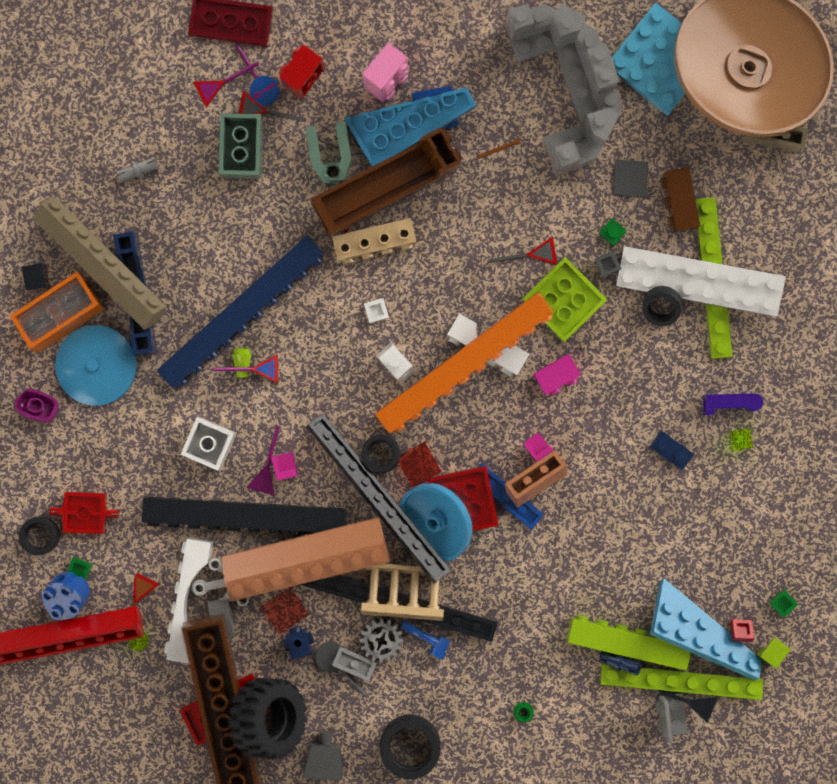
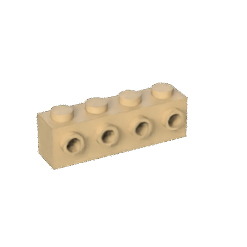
M411 218L332 237L338 262H343V264L355 262L354 259L362 257L363 260L373 258L375 253L382 252V255L394 253L393 249L400 247L402 250L414 248L413 244H417Z

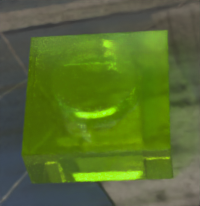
M750 428L729 431L731 451L753 448Z

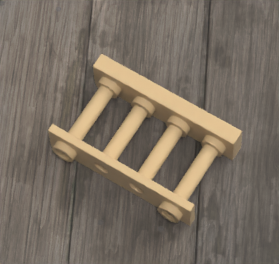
M379 564L365 568V570L371 571L369 600L366 603H362L361 614L443 620L444 609H439L440 606H438L439 581L435 584L431 581L430 605L427 608H422L417 604L419 576L426 575L420 567ZM379 572H391L390 595L387 605L379 604V601H377ZM399 573L412 574L410 599L407 606H399V603H397Z

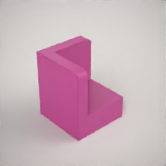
M536 433L523 443V446L536 463L553 452V449L545 442L540 433Z
M292 452L272 457L277 481L298 476Z

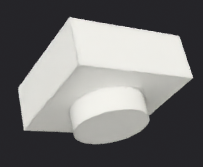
M383 298L364 304L369 323L389 318Z

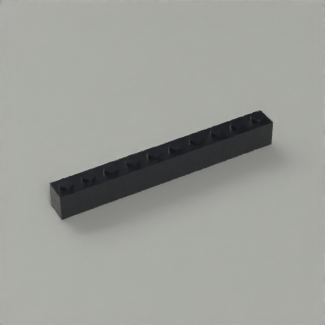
M144 497L142 522H148L147 526L157 527L160 526V523H167L168 527L179 528L180 524H185L190 529H200V525L208 526L209 530H220V527H228L229 531H240V528H248V532H260V529H269L268 533H281V530H289L288 534L300 535L301 531L313 534L345 526L347 508Z

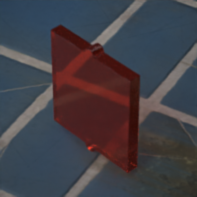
M425 441L414 448H409V451L400 456L399 464L412 488L425 481L429 482L430 478L442 472Z
M291 587L261 606L269 618V623L272 622L279 634L309 615L301 603L302 600L298 599Z

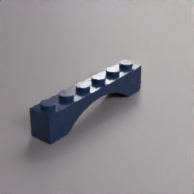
M134 231L114 234L117 258L147 287L138 234ZM129 315L133 355L141 356L158 353L154 326L144 330Z

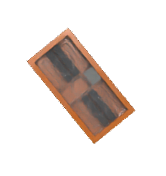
M77 271L11 314L10 318L29 349L39 353L105 310L85 276Z

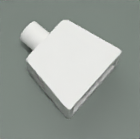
M391 342L376 355L401 384L416 371Z

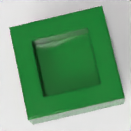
M611 218L598 234L614 247L627 230Z
M72 557L67 572H73L75 576H81L87 581L93 564Z
M782 589L768 602L782 618H785L799 605L785 589Z

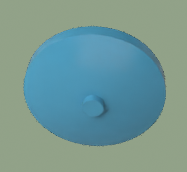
M92 325L74 331L63 341L57 352L55 369L61 387L71 398L86 405L100 406L115 402L127 393L136 376L137 360L136 355H133L132 345L120 332L109 327Z
M425 483L417 485L403 496L399 507L444 562L454 560L467 549L472 537L471 519L465 505L452 491L438 484Z

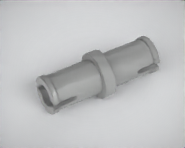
M154 156L140 163L134 162L132 166L118 170V178L121 183L135 177L141 178L143 174L159 169L158 162Z

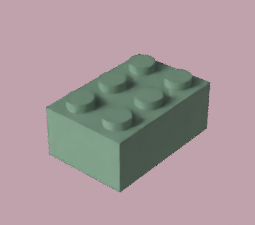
M220 113L219 175L221 178L262 179L264 119L261 114Z

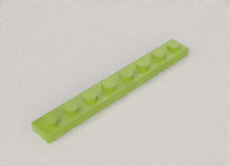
M715 197L695 199L700 227L697 229L701 261L723 265ZM705 303L711 359L733 357L727 307Z
M601 664L600 685L762 700L763 679L753 680L743 677L641 668L639 675L635 676L624 670H615V667L608 664Z

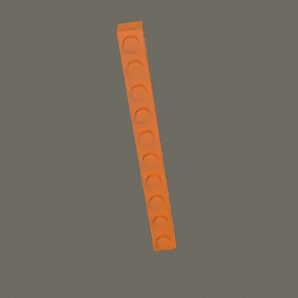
M538 291L377 411L376 417L389 434L393 431L398 433L406 427L404 424L409 419L414 421L422 415L420 411L425 407L430 409L438 403L436 399L441 395L446 397L454 391L452 387L456 384L463 385L470 379L468 375L476 371V373H479L486 367L485 363L490 359L495 361L502 356L503 353L501 351L507 346L511 349L519 343L518 338L522 335L527 337L536 330L534 326L538 323L545 324L552 318L553 309Z

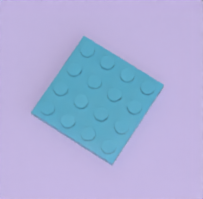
M655 2L612 56V60L618 77L668 116L685 95L678 80L674 63L675 40L682 23Z

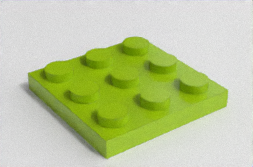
M566 257L522 299L525 302L538 291L553 309L552 318L545 324L563 342L607 301Z

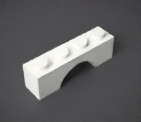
M459 313L447 334L450 337L448 341L457 346L460 344L466 346L477 338V323ZM517 346L511 349L507 347L501 351L503 355L495 361L490 359L486 362L493 367L495 364L502 367L501 371L511 377L513 374L518 375L529 353Z

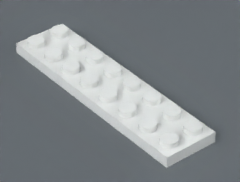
M624 246L620 264L621 270H619L616 286L648 292L657 286H667L676 290L681 299L777 317L786 276Z

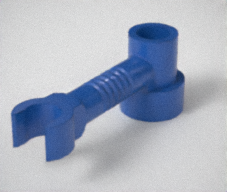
M405 620L403 621L400 628L431 644L432 647L429 653L441 660L444 659L445 651L451 641L442 636L437 639Z

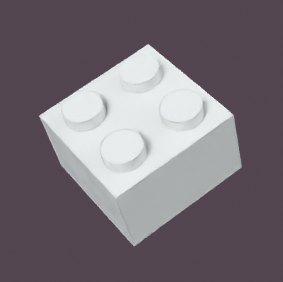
M197 417L180 455L219 471L224 465L237 433L204 418Z

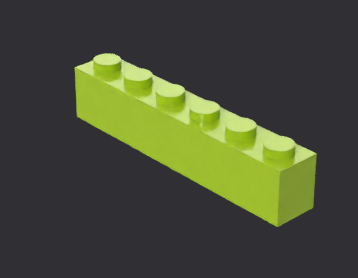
M577 614V617L571 616L566 637L568 643L687 671L691 652L649 635L647 630L636 628V631L628 630V626L616 624L615 627L608 625L609 622L597 619L596 622L589 621V617Z

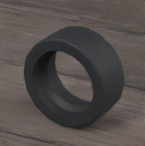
M657 286L650 289L644 297L642 307L644 317L653 325H671L680 317L682 308L681 296L676 290L667 286ZM655 298H667L673 302L674 310L669 314H657L650 308L651 301Z
M386 435L370 437L365 441L361 451L362 461L365 466L376 473L392 471L398 465L401 456L397 442ZM378 442H385L392 448V459L384 466H377L370 460V449Z
M44 516L27 520L19 531L21 547L27 553L35 556L53 551L60 540V530L57 524L52 519ZM36 524L47 526L51 532L50 542L42 548L34 547L28 540V532Z

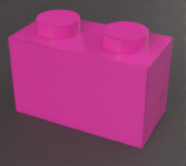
M570 354L533 374L543 394L547 395L549 393L550 396L560 392L561 389L559 387L567 384L570 386L579 381L577 377L581 375Z

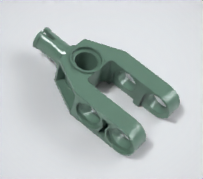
M346 121L336 122L341 161L325 165L322 164L320 158V145L317 139L316 126L306 127L311 165L329 188L347 179L352 163ZM331 168L339 170L338 175L334 178L328 176V171Z

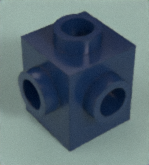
M301 626L289 629L290 633L286 634V639L283 642L286 651H290L292 660L312 654L313 648L311 644L314 643L312 633L308 632L307 628L301 629Z

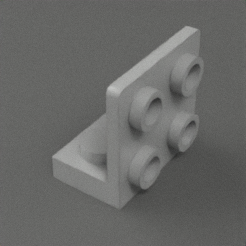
M682 692L672 693L674 695L683 697ZM659 694L658 700L655 701L656 712L660 714L661 721H657L658 731L662 733V737L668 743H673L672 735L688 734L684 702Z

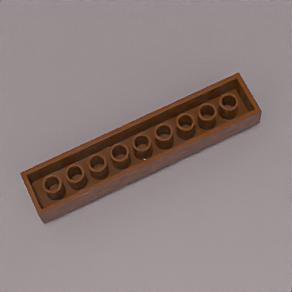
M224 613L183 622L181 630L216 784H262L256 758L245 755L240 750L241 748H238L234 741L236 739L232 738L230 732L232 731V727L229 726V720H231L230 709L233 708L234 703L232 702L235 696L239 695L238 691L241 688Z

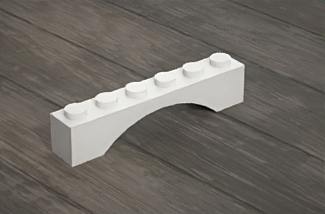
M188 538L186 542H183L181 553L184 554L183 562L180 561L178 567V574H181L180 582H176L174 592L177 594L176 602L173 601L171 613L174 614L173 622L170 621L168 626L170 640L166 642L164 653L167 654L166 660L189 664L181 627L183 622L188 621L187 599L191 585L202 568L210 562L214 541Z

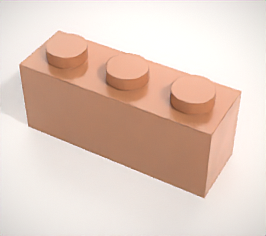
M554 450L505 483L506 493L518 508L566 476L567 465Z

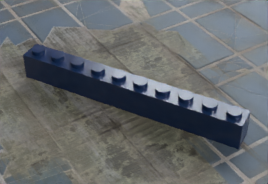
M307 235L156 371L173 389L184 387L189 382L187 378L192 374L197 375L204 369L202 365L207 360L213 361L219 355L217 351L222 347L227 348L234 342L232 338L237 333L241 335L249 328L247 324L252 320L256 322L264 315L262 311L266 307L272 308L279 301L278 297L282 293L285 295L294 288L292 284L297 280L302 281L309 274L307 271L312 266L315 268L324 261L322 258L324 253Z

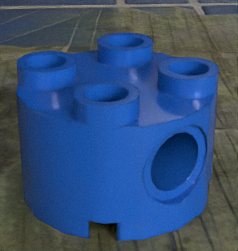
M62 572L42 593L43 604L53 619H70L76 616L88 601L90 589L83 577H77L73 572Z

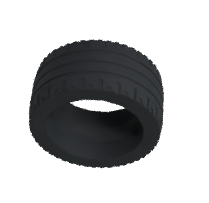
M414 714L402 715L392 720L385 727L380 739V756L385 767L393 775L407 780L421 778L431 772L439 760L441 752L439 734L434 725L424 717ZM413 727L420 729L427 735L430 741V751L426 759L420 764L407 766L400 764L394 759L390 743L397 731Z

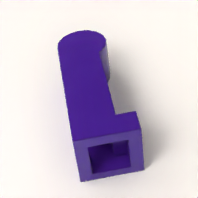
M755 393L703 395V415H715V409L745 408L748 411H758L763 406L762 397Z

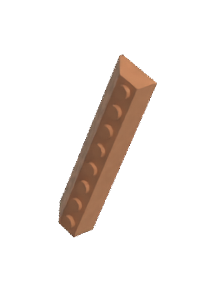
M380 517L225 555L222 556L224 581L231 602L389 562L390 555Z

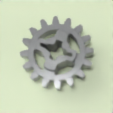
M381 617L378 623L375 619H372L373 625L366 623L365 626L368 630L361 631V634L365 636L359 639V642L364 643L361 646V650L367 649L365 656L367 657L371 654L372 661H375L376 658H379L380 663L383 662V658L391 661L390 655L397 657L396 649H402V646L398 644L403 642V638L399 637L402 634V630L396 631L398 624L396 623L392 626L391 619L384 622L383 617ZM377 627H383L382 630L378 632L372 631ZM390 630L395 636V641L388 634ZM385 632V641L387 642H383L378 648V639L376 638H380ZM368 639L373 642L374 649L369 646ZM383 649H391L388 652L381 653V650Z

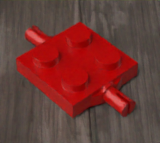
M64 492L62 508L50 507L49 511L57 512H49V515L61 516L63 532L104 534L107 518L119 519L120 515L118 514L120 511L107 510V493Z

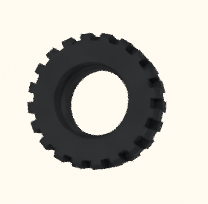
M256 678L247 682L245 687L238 691L239 695L235 696L232 702L234 703L233 708L230 709L231 720H229V726L232 727L230 732L232 738L236 739L234 741L238 748H241L240 750L245 755L272 760L286 757L296 749L295 745L300 744L302 740L301 735L305 733L306 728H304V725L307 722L305 711L307 709L306 705L303 704L304 698L302 694L288 680ZM270 704L273 717L270 729L266 732L264 719Z

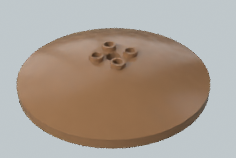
M700 0L685 17L675 40V69L678 80L688 99L710 121L737 134L751 137H773L798 129L819 111L831 90L834 62L829 41L815 18L794 0ZM744 65H750L753 68V72L747 71Z

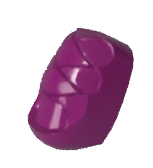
M29 388L18 395L14 403L15 411L28 420L41 423H52L59 410L58 402L55 398L41 391Z

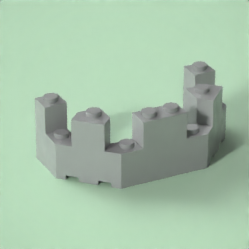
M527 3L509 9L505 22V28L517 63L556 51L580 123L579 126L543 137L555 176L591 165L597 159L623 107L616 88L620 81L607 42L601 44L597 30L584 24L587 16L563 4H560L558 10L546 4L530 9Z

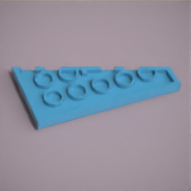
M465 87L416 101H409L355 116L344 117L373 167L417 144L421 137L440 127H445L478 105L468 88Z

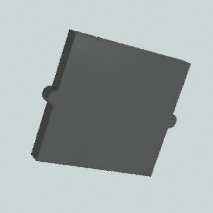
M634 159L615 160L613 195H624L628 198L631 196L646 197L649 162L634 161Z

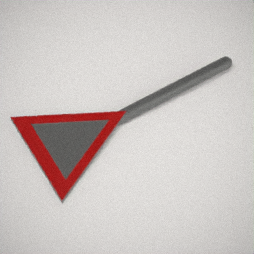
M243 91L238 114L267 113L302 122L307 121L303 117L265 109L246 92Z
M553 236L530 253L492 258L488 262L493 263L532 257L557 265Z

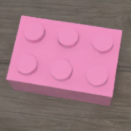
M388 42L362 74L364 88L382 103L386 99L390 101L396 93L395 88L398 84L403 85L409 77L407 75L408 58Z

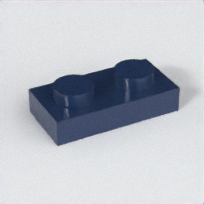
M661 430L649 446L680 470L685 468L694 453Z

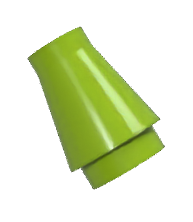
M234 348V353H232L234 366L249 367L252 355L250 348ZM236 371V377H248V371Z

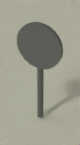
M336 642L323 643L317 649L315 655L319 668L326 672L340 670L360 693L366 697L367 693L348 672L331 665L339 646H342Z

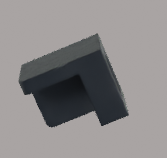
M38 263L21 267L26 290L50 289L45 264Z

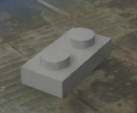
M339 646L331 665L369 681L377 662Z

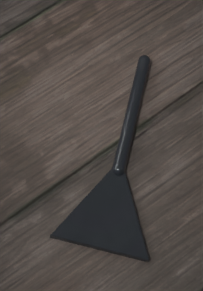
M648 689L687 703L707 724L718 700V697L686 699L663 690Z

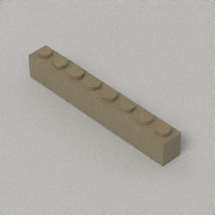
M56 197L42 202L34 220L144 330L158 323L166 306Z

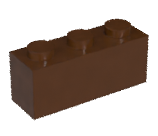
M690 168L665 171L662 174L663 177L660 178L662 190L665 189L666 192L664 205L666 209H669L670 217L667 219L669 229H673V233L698 229L700 221Z

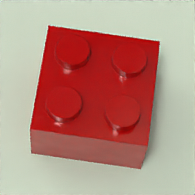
M304 44L294 50L291 55L292 60L288 65L284 64L279 71L282 86L301 100L325 69L323 58Z

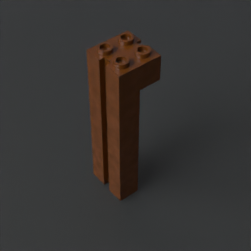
M440 127L421 137L417 144L312 197L310 203L320 218L329 238L455 173L462 163L460 161L462 157L457 149H452L450 145L452 139L447 131L444 132L443 128Z

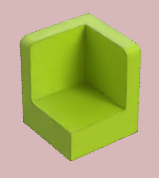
M773 637L766 648L760 647L756 654L777 669L791 649Z

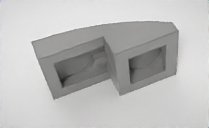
M229 599L209 601L210 616L224 613L229 637H235Z

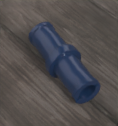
M602 651L599 656V662L613 666L615 670H624L635 676H638L641 671V663L626 659L625 656H618Z

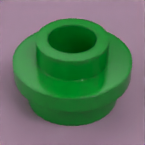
M520 702L514 707L513 714L517 721L526 723L532 719L534 711L529 703ZM526 709L527 714L521 715L520 710Z

